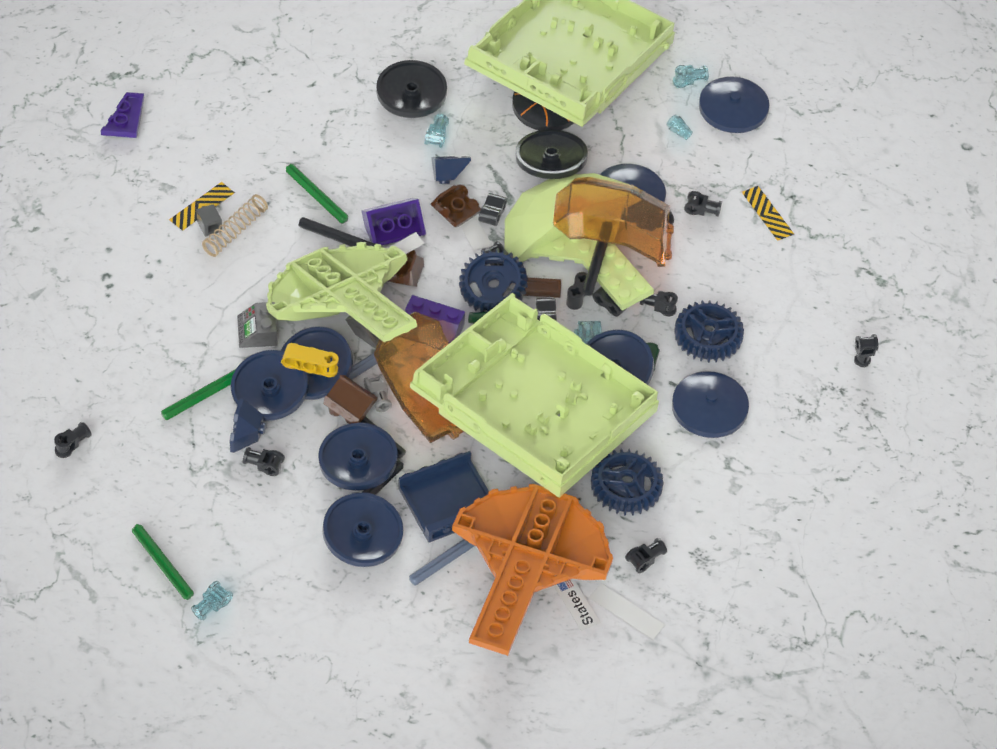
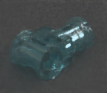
M679 65L675 69L676 76L673 77L672 82L677 88H685L688 85H694V81L697 80L707 81L709 79L708 68L705 65L695 69L692 65Z
M437 114L433 119L434 124H430L429 129L426 131L424 144L438 145L439 148H443L449 118L444 114Z
M214 581L202 594L203 600L197 605H193L191 609L198 619L204 621L212 610L217 612L228 605L232 600L233 593L225 590L219 581Z

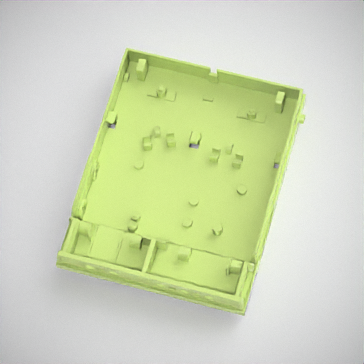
M523 0L518 6L513 7L490 28L489 33L486 32L482 40L475 46H470L468 57L465 58L464 64L583 127L597 112L601 114L665 50L669 49L674 40L675 32H673L675 23L630 0Z
M511 293L418 368L414 373L413 381L410 382V388L437 406L440 415L560 498L657 412L659 404L657 400L658 392L582 342L578 335L548 315L542 314L540 321L537 320V309L533 310L515 298V294Z

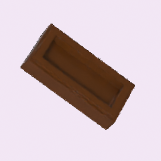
M528 277V288H525L526 294L523 296L561 297V279Z

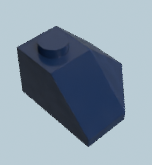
M432 157L434 180L439 181V184H450V180H455L471 162V157Z
M241 398L234 414L233 433H231L229 440L230 452L235 453L258 442L261 434L264 435L266 430L263 414Z

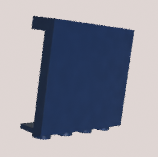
M471 451L459 453L447 460H440L436 464L424 466L412 473H405L398 479V489L428 543L454 534L452 526L459 510L463 507L467 508L474 503V500L481 499L489 494V490L471 461Z

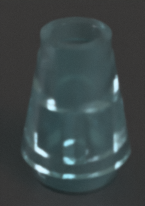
M676 114L666 124L670 131L685 140L693 133L681 116Z

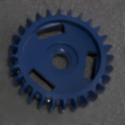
M489 248V253H485L482 250V255L480 256L475 253V259L469 257L470 264L464 263L465 269H461L462 275L459 276L460 292L464 301L468 303L469 307L473 306L475 311L479 308L480 312L490 311L511 293L515 294V298L518 300H523L522 295L526 294L525 288H528V276L523 263L519 262L517 256L513 258L512 252L507 255L505 249L502 253H499L498 248L496 252H492L491 248ZM493 263H498V264H503L504 266H486V265H488V264H493ZM497 280L499 285L492 288L489 286V282ZM476 283L482 296H476L470 284ZM512 283L516 284L514 289L507 296L503 297Z
M702 300L701 304L694 302L693 306L689 304L687 309L683 308L682 313H679L675 322V340L678 346H682V351L687 350V356L693 355V359L699 357L700 361L707 359L708 363L711 359L717 362L718 358L724 361L725 356L730 358L731 354H736L743 342V322H741V317L737 316L736 311L731 312V307L725 308V303L720 306L718 301L715 304H712L710 300L708 303H704ZM712 326L715 330L708 331L705 327ZM691 327L694 339L688 334L686 328ZM728 339L727 342H725V343H723V344H720V343L723 342L724 340Z
M621 448L620 453L613 450L612 455L608 454L592 470L591 490H593V496L597 497V502H602V507L609 506V512L615 509L616 514L622 511L624 516L627 512H631L633 516L634 511L641 514L642 509L648 511L649 506L654 507L655 502H658L662 494L664 482L661 468L657 467V462L651 463V457L646 459L645 453L639 455L638 450L635 453H631L630 448L627 452H623ZM630 476L633 481L625 482L622 478ZM645 477H648L651 481L649 491L644 489Z

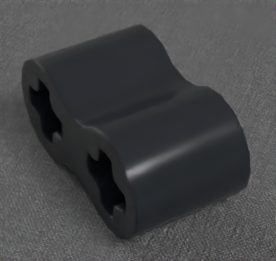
M489 193L485 204L480 210L478 221L497 226L505 210L507 198Z
M586 272L577 273L574 284L567 290L566 305L570 309L578 310L583 305V298L585 297L583 295V287L587 277Z
M602 286L592 295L594 301L599 306L606 308L615 317H618L626 310H621Z
M536 298L537 320L540 321V316L546 314L557 321L556 299Z

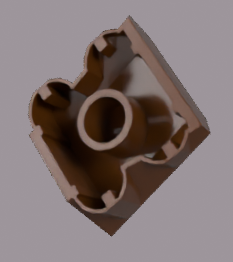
M453 185L439 194L430 204L455 228L476 216L481 210L477 200L467 196L468 189L464 185Z
M412 250L406 254L407 261L388 282L417 287L421 271L424 267V258L417 256L415 250Z
M340 375L338 381L329 393L325 395L323 404L328 407L331 415L342 416L348 424L361 423L378 397L347 376Z

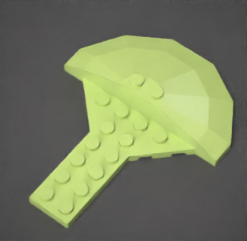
M595 173L574 174L561 179H548L523 192L505 218L504 248L508 254L512 252L513 258L517 256L519 262L542 256L549 257V260L555 261L574 260L575 263L583 264L587 270L590 267L602 223L610 222L612 224V231L597 282L621 310L654 294V289L615 246V238L619 231L624 210L640 201V196L629 184Z
M357 242V246L346 247L345 244L339 245L338 249L329 250L328 247H323L289 262L286 265V270L279 272L277 279L268 284L269 293H267L268 302L266 306L269 313L277 320L300 321L329 317L340 312H346L383 342L390 341L394 337L407 333L417 327L416 320L380 293L383 285L407 261L406 253L396 246H391L389 249L382 248L381 244L366 246V242Z

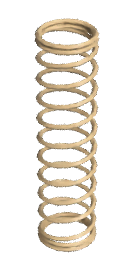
M253 195L248 200V203H244L243 207L238 209V212H234L233 216H230L224 222V225H220L219 229L214 231V234H210L209 238L202 242L205 252L213 257L222 252L221 247L226 248V242L231 243V238L236 239V234H241V229L246 230V225L249 226L251 221L256 220L255 216L260 217V212H265L268 209L265 199L260 195ZM254 197L259 198L264 203L265 207L260 201L254 199ZM255 201L260 203L263 209L259 207ZM249 205L253 206L258 211L259 215H256L251 210ZM244 209L253 215L254 220L248 217ZM240 214L248 219L249 224L243 221ZM235 218L240 220L245 228H241L237 224ZM230 222L237 226L240 233L232 228ZM225 227L229 228L234 233L235 237H232L227 232ZM220 231L229 237L230 242L222 236ZM216 236L224 241L225 246L218 242ZM212 241H214L220 247V251ZM205 242L215 249L216 254L211 253L207 249Z

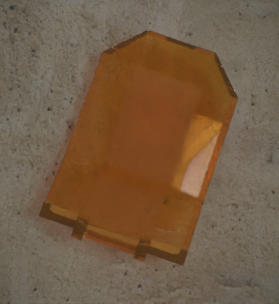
M593 177L575 178L556 194L553 225L569 239L585 238L626 246L655 261L658 267H665L666 260L672 258L671 237L674 233V226L669 223L670 206L633 185Z
M414 312L410 316L416 320L417 327L407 333L394 337L390 341L383 342L379 339L374 356L381 373L402 410L429 443L445 435H449L454 440L465 431L440 415L437 406L410 388V382L413 381L415 371L449 344L438 320Z

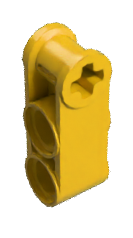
M289 343L281 363L289 369L334 377L338 373L337 364L339 358L333 352Z

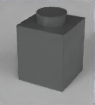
M214 204L196 209L197 222L204 236L207 237L210 234H214V231L222 225V219Z

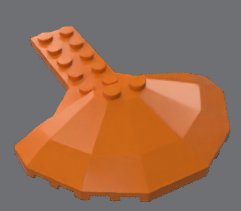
M529 484L528 487L524 488L513 486L508 490L499 491L498 489H492L485 497L478 498L467 508L463 507L459 510L453 523L452 531L478 548L495 577L470 635L469 643L508 656L535 592L570 579L606 580L613 562V556L610 553L609 542L604 533V526L600 521L591 516V512L588 509H584L579 504V500L576 497L564 493L559 498L543 486Z

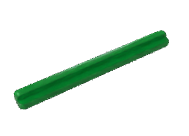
M291 163L286 166V172L341 224L348 221V215L294 164Z
M235 370L161 411L162 417L165 420H169L231 385V379Z
M136 524L132 528V533L183 599H191L194 596L193 590L144 527Z

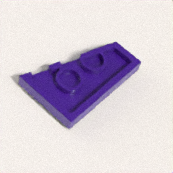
M126 92L117 105L114 114L108 118L106 126H103L100 130L101 135L137 138L144 103V93Z

